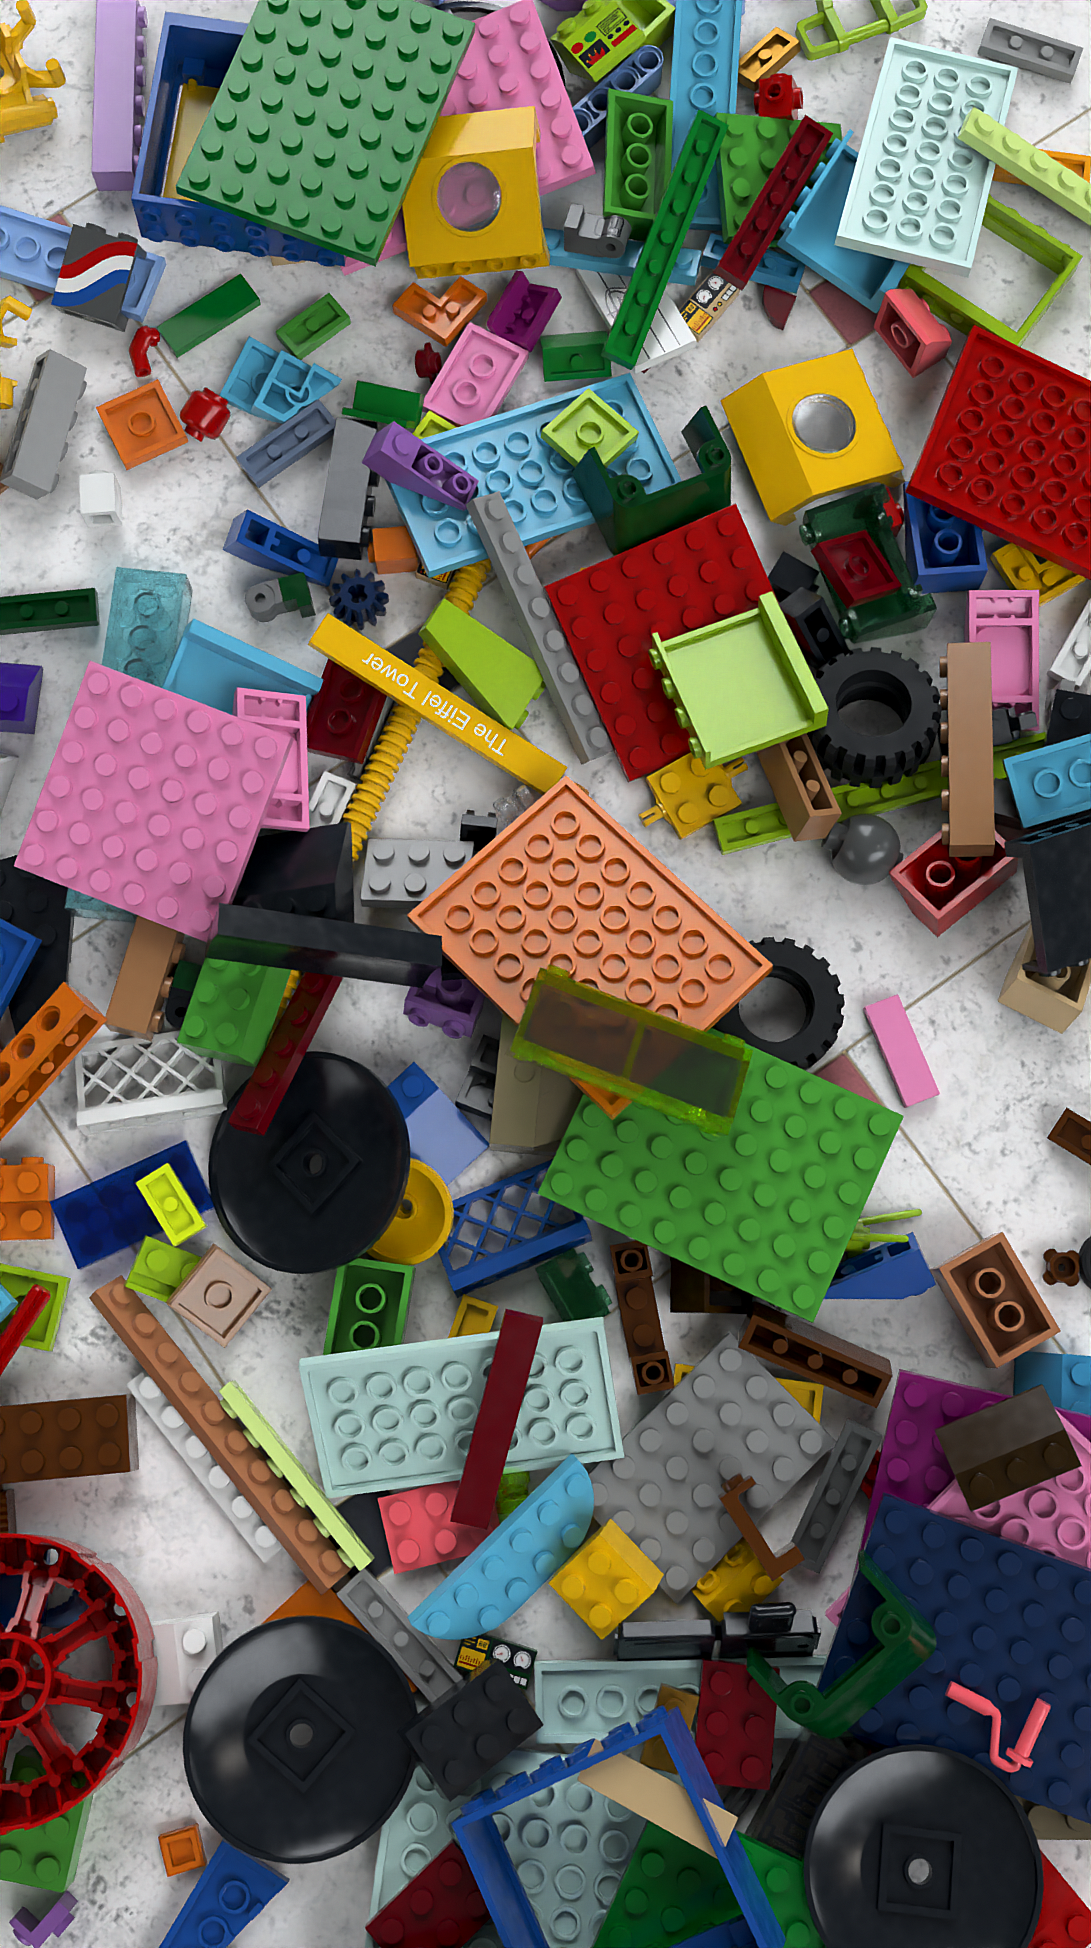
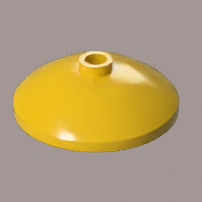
M410 1158V1172L403 1199L411 1202L412 1209H405L401 1202L390 1226L380 1239L366 1251L370 1256L382 1262L408 1266L423 1262L433 1256L445 1244L452 1229L454 1208L445 1182L430 1166L414 1158Z

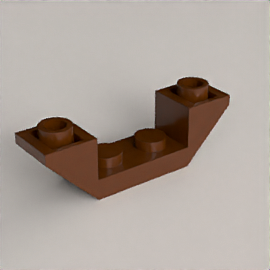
M638 1241L609 1245L614 1284L637 1395L674 1389L668 1350H665L651 1278L653 1272L648 1246Z

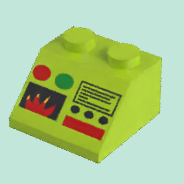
M587 0L582 6L583 10L574 18H568L560 23L557 27L558 32L549 38L569 73L596 83L647 39L641 29L615 0Z

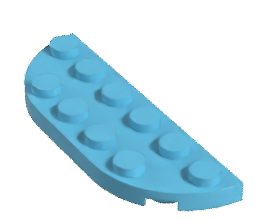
M573 1453L407 1617L413 1627L426 1635L446 1640L472 1638L494 1630L511 1617L571 1557L582 1543L588 1531L594 1509V1493L591 1480L584 1466Z

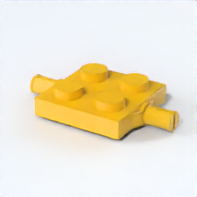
M690 752L649 775L645 781L654 795L655 806L638 814L640 821L644 820L642 822L643 826L646 828L655 821L664 818V820L672 825L679 839L682 840L710 824L713 819L722 817L740 807L742 802L732 786L731 778L748 770L747 764H743L745 760L739 757L726 766L720 764L705 770L701 759H694Z

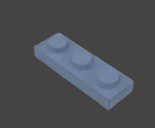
M318 399L237 456V462L256 487L260 488L333 436L336 420Z

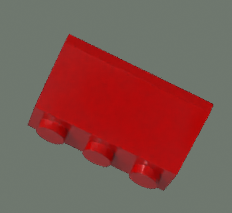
M941 829L889 871V876L912 913L938 938L1017 873L1019 858L1006 857L1004 842L1007 841L996 831L993 856L949 857V845H942Z

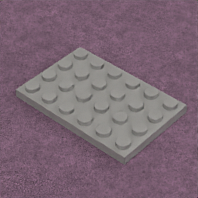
M730 1332L622 1438L624 1458L600 1461L588 1473L594 1493L592 1516L601 1526L610 1518L664 1574L658 1585L676 1604L743 1537L718 1495L724 1492L720 1485L738 1473L742 1475L743 1479L749 1475L752 1476L756 1484L741 1493L738 1499L753 1523L756 1524L837 1442L751 1353L738 1348L739 1341Z

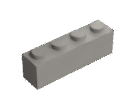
M51 349L36 357L0 476V483L36 500L55 490L59 481V474L56 473L57 468L68 450V443L65 442L67 434L75 425L78 416L75 407L87 386V382L84 381L86 367Z

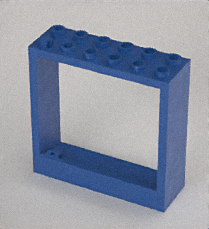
M664 1705L659 1706L643 1715L644 1719L637 1722L635 1727H631L630 1722L615 1727L608 1732V1736L600 1740L603 1750L588 1756L595 1740L593 1738L576 1746L573 1749L574 1752L567 1755L565 1760H562L559 1754L544 1761L539 1765V1769L529 1774V1777L526 1771L510 1777L505 1781V1785L495 1790V1793L492 1787L480 1791L471 1797V1801L460 1807L462 1814L451 1823L504 1948H550L491 1813L661 1734L743 1912L668 1948H783L786 1938L735 1828H733L725 1847L703 1800L704 1798L726 1810L678 1706L666 1711Z

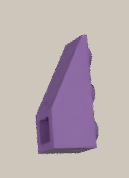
M395 421L374 435L362 461L364 465L390 483L463 511L467 509L466 504L470 502L479 480Z

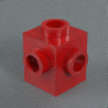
M776 73L772 74L769 78L759 79V92L754 94L755 113L761 117L798 120V109H803L802 88L797 87L792 75Z

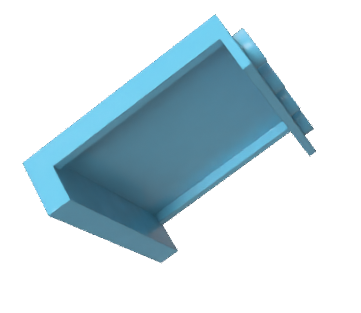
M849 129L842 141L835 138L825 154V157L830 159L827 165L820 162L809 179L814 183L812 189L805 186L794 203L799 207L796 214L790 210L779 227L784 233L776 245L877 314L885 292L896 288L910 263L834 245L859 154L847 145V142L854 133Z
M193 619L185 627L161 688L231 715L233 712L234 692L237 687L306 696L307 713L312 697L319 693L324 679Z

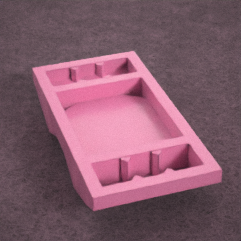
M969 590L966 600L964 640L965 643L991 642L992 709L1014 707L1016 714L1027 711L1035 712L1038 726L1021 731H1039V590Z
M237 687L234 692L232 715L294 739L261 828L307 832L310 828L306 696Z

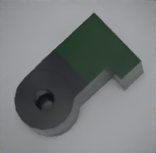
M180 959L165 1008L166 1020L178 1030H181L202 965Z

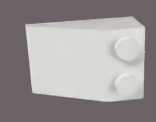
M219 1611L150 1622L155 1637L152 1640L154 1657L157 1656L158 1662L157 1686L153 1706L190 1703L196 1686L204 1672L223 1650ZM105 1636L110 1680H112V1664L115 1663L114 1651H110L108 1640ZM131 1692L127 1696V1704L130 1707L136 1702L137 1692Z

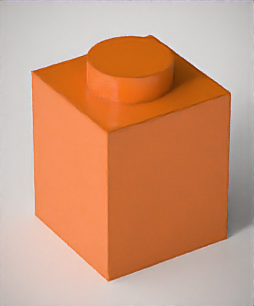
M406 526L372 529L373 542H370L369 548L367 547L369 563H376L378 575L417 570V551Z

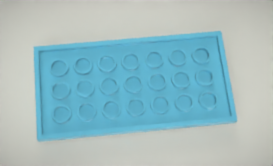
M631 373L420 439L479 480L471 500L500 491L524 546L596 523L572 475L575 467L540 438L542 429L588 388L639 431L637 440L606 468L610 478L621 474L632 475L640 481L646 494L682 481ZM386 480L428 578L489 558L468 509L460 510Z

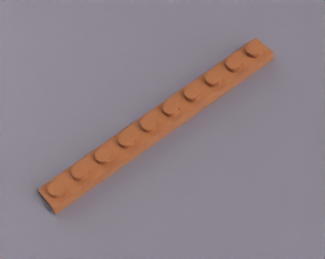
M120 1275L97 1289L89 1299L320 1595L324 1594L352 1568H349L343 1562L336 1551V1547L318 1530L313 1522L314 1519L306 1509L296 1502L288 1486L271 1470L266 1462V1458L259 1449H256L249 1442L241 1426L224 1410L219 1398L135 1291L124 1286L126 1281L124 1277Z

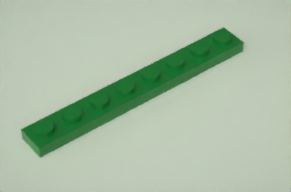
M698 110L693 118L600 355L629 370H632L636 365L729 126L701 110Z

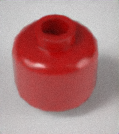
M204 387L203 391H192L179 414L181 421L187 425L184 431L200 442L203 441L204 437L212 440L217 439L231 416L230 410L226 407L229 402Z

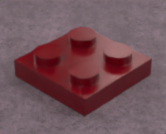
M866 529L817 543L810 551L847 609L895 594L902 586Z

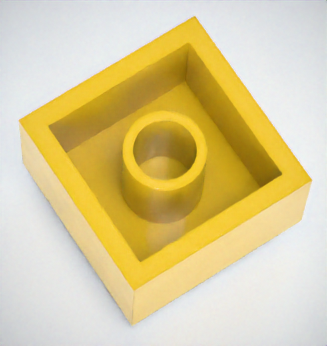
M610 1518L555 1572L548 1584L595 1634L603 1640L619 1623L624 1621L655 1592L664 1574Z

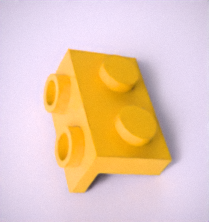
M742 1537L703 1578L701 1577L697 1581L691 1592L720 1623L721 1620H724L723 1612H750V1607L753 1604L762 1603L784 1579L780 1576L772 1581L745 1538Z

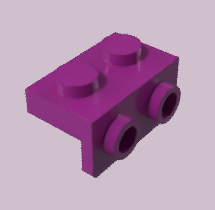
M516 270L496 307L491 312L486 325L491 333L532 352L562 296L557 288L529 283L524 272Z

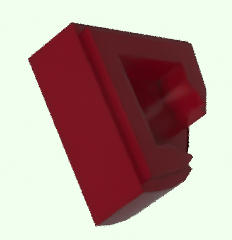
M765 285L762 305L770 318V322L778 329L784 330L797 296Z

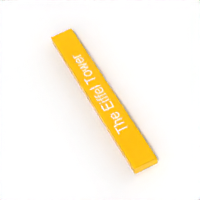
M329 613L326 614L308 643L310 647L539 794L544 795L559 782L567 767Z

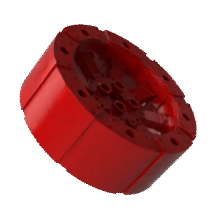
M16 1533L0 1534V1575H23L21 1583L23 1591L15 1616L10 1619L6 1629L0 1622V1645L4 1646L7 1650L5 1659L0 1660V1835H7L13 1830L24 1828V1831L45 1824L64 1814L102 1788L125 1764L122 1761L127 1754L137 1746L149 1720L156 1693L158 1662L157 1656L154 1657L152 1640L155 1637L148 1614L136 1591L111 1563H104L97 1558V1553L80 1544L58 1537ZM49 1549H54L58 1553V1560L52 1565L47 1564L44 1560V1554ZM57 1583L68 1589H76L80 1593L78 1596L84 1600L89 1608L78 1616L80 1619L63 1630L41 1638L43 1623L40 1620L48 1595L53 1593ZM115 1604L123 1607L126 1615H117L114 1609ZM104 1636L107 1637L110 1651H114L115 1663L112 1664V1680L101 1679L95 1682L72 1677L71 1673L59 1670L58 1667L70 1658L69 1654L91 1640L96 1641ZM35 1654H38L43 1664L41 1669L33 1666L32 1659ZM7 1667L15 1669L18 1673V1684L13 1690L6 1689L1 1681L2 1673ZM131 1692H137L136 1702L130 1707L127 1704V1696ZM26 1694L32 1695L35 1700V1704L30 1710L22 1706V1698ZM68 1703L90 1707V1711L103 1714L95 1730L98 1732L95 1738L88 1741L78 1752L71 1743H66L53 1723L54 1716L49 1705ZM17 1728L25 1737L28 1736L43 1759L42 1765L47 1773L36 1777L31 1782L6 1780L7 1768L4 1767L9 1740L13 1739ZM75 1772H82L86 1776V1783L81 1788H77L72 1784L71 1779Z

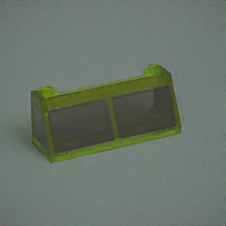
M549 964L547 969L541 967L538 969L505 1055L522 1062L523 1060L529 1062L536 1061L535 1065L541 1068L545 1067L684 1121L683 1123L697 1124L696 1127H698L699 1131L712 1136H728L753 1050L744 1047L745 1040L726 1033L723 1038H720L568 978L570 972L560 967Z

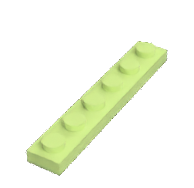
M976 107L969 111L957 137L959 140L1091 226V184L1022 139L1018 134L995 121L988 114L983 113Z
M236 1381L228 1382L219 1390L223 1396L220 1404L231 1418L234 1419L238 1416L247 1427L243 1430V1433L256 1449L262 1446L270 1456L266 1462L271 1470L279 1478L285 1475L292 1484L293 1488L289 1491L296 1502L302 1508L308 1505L317 1516L313 1522L318 1530L326 1538L332 1535L340 1545V1548L336 1551L343 1562L349 1568L355 1565L361 1571L375 1557L331 1501L326 1498L324 1492Z

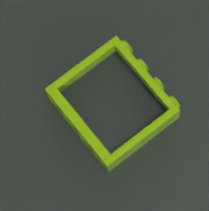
M989 194L982 226L1058 274V277L1017 332L925 273L926 267L910 264L901 278L898 289H912L919 298H923L927 302L932 314L966 336L973 325H976L1021 347L1071 279L1083 256L1071 249L1070 245L1063 244L1049 235L1043 227L1032 224L1020 216L1015 209L1006 207Z

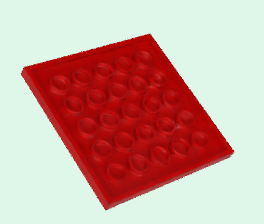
M973 325L967 335L905 493L1091 580V381Z
M736 503L555 581L543 588L608 734L627 782L671 764L691 752L688 744V738H691L687 728H680L674 711L677 708L673 698L667 699L661 683V679L664 678L660 669L655 670L649 658L648 650L652 649V634L657 632L661 642L756 609L758 608L760 595L772 591L775 596Z

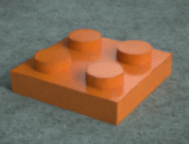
M158 379L96 407L126 470L189 442Z

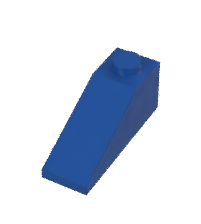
M248 509L233 519L223 547L224 551L265 569L288 576L304 572L308 582L324 587L330 585L339 559L320 556L317 543Z
M911 1232L906 1234L909 1237L906 1243L887 1242L839 1263L824 1299L902 1300L909 1296L923 1294L928 1288L935 1286L936 1282L914 1233Z

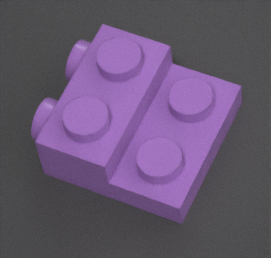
M440 967L429 976L423 988L410 987L405 998L403 1014L407 1015L409 1021L414 1025L426 1027L430 1023L441 1027L444 1034L451 1038L460 1039L463 1035L471 1038L483 1010L486 996L468 979L442 981Z

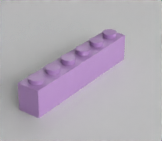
M96 0L91 172L98 191H133L139 147H141L144 130L143 126L140 125V117H145L144 96L141 95V87H146V72L144 65H141V58L147 56L145 36H142V28H147L148 24L147 11L145 6H140L139 0Z

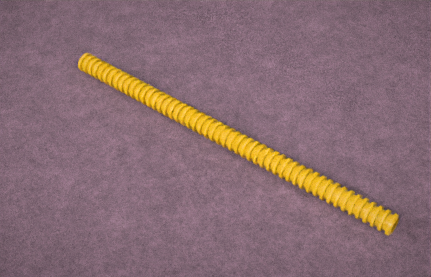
M488 558L458 568L459 572H456L453 576L455 582L450 583V591L445 593L444 597L446 600L469 616L468 611H471L474 607L472 601L478 599L477 592L482 590V583L487 579L485 573H489L491 570L490 564L492 563ZM423 641L424 648L419 650L418 655L420 658L414 660L416 667L413 668L439 684L437 677L443 675L442 667L445 666ZM396 702L398 705L394 706L391 710L393 716H389L387 719L389 725L383 727L385 734L380 735L378 738L380 744L375 745L373 749L375 754H372L369 758L371 764H367L364 768L367 773L361 775L360 780L362 783L357 784L355 788L357 794H353L351 797L353 803L347 805L348 813H344L342 816L344 822L351 823L352 861L358 860L357 851H362L363 845L361 843L367 840L366 832H370L372 829L370 823L377 819L375 812L381 810L379 804L386 799L384 793L390 790L388 784L394 782L395 777L393 773L399 771L397 764L403 762L402 754H406L408 751L406 745L412 742L411 734H415L417 731L415 725H419L422 721L421 717ZM291 970L268 1043L283 1016V1012L288 1006V1001L293 996V991L298 987L296 985L297 982L301 981L303 977L301 975L302 971Z

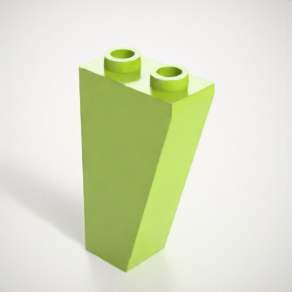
M443 598L434 607L420 629L419 636L487 716L509 730L513 728L519 729L529 714L525 708L530 700L536 701L546 687L536 662Z

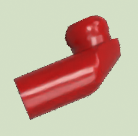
M147 325L137 329L128 350L137 377H146L151 374L152 370L147 357V351L149 346L155 347L160 342L159 331L156 328H149Z

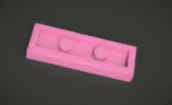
M897 994L865 1006L863 1008L904 1108L938 1096L940 1092L899 995Z

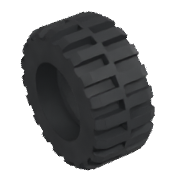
M871 647L870 651L863 652L862 648L852 649L849 656L846 657L843 653H840L831 658L830 665L823 664L817 671L816 678H814L829 710L826 726L808 732L807 735L823 771L828 768L831 771V778L839 782L842 778L850 781L849 786L859 788L860 783L869 784V788H881L882 782L886 781L889 785H894L901 782L903 774L906 777H910L916 773L919 765L924 764L930 755L941 719L942 706L939 704V691L937 687L931 686L933 679L925 670L920 672L918 670L920 664L909 658L907 661L902 659V653L891 650L890 654L881 652L882 648ZM874 700L891 707L899 715L903 726L895 732L884 736H866L853 731L845 725L839 717L838 711L855 701Z
M764 937L758 943L751 940L749 943L773 964V970L766 977L786 981L801 995L806 1007V1017L803 1026L797 1034L784 1041L772 1042L761 1039L750 1032L744 1025L739 1015L738 1002L711 1028L806 1071L833 1046L838 1037V1030L842 1027L844 1015L841 1014V1009L844 1007L845 1002L844 994H839L838 991L841 983L837 974L831 975L828 971L830 966L828 961L824 957L818 960L812 955L814 949L806 944L803 948L795 946V940L784 938L782 942H776L774 937Z

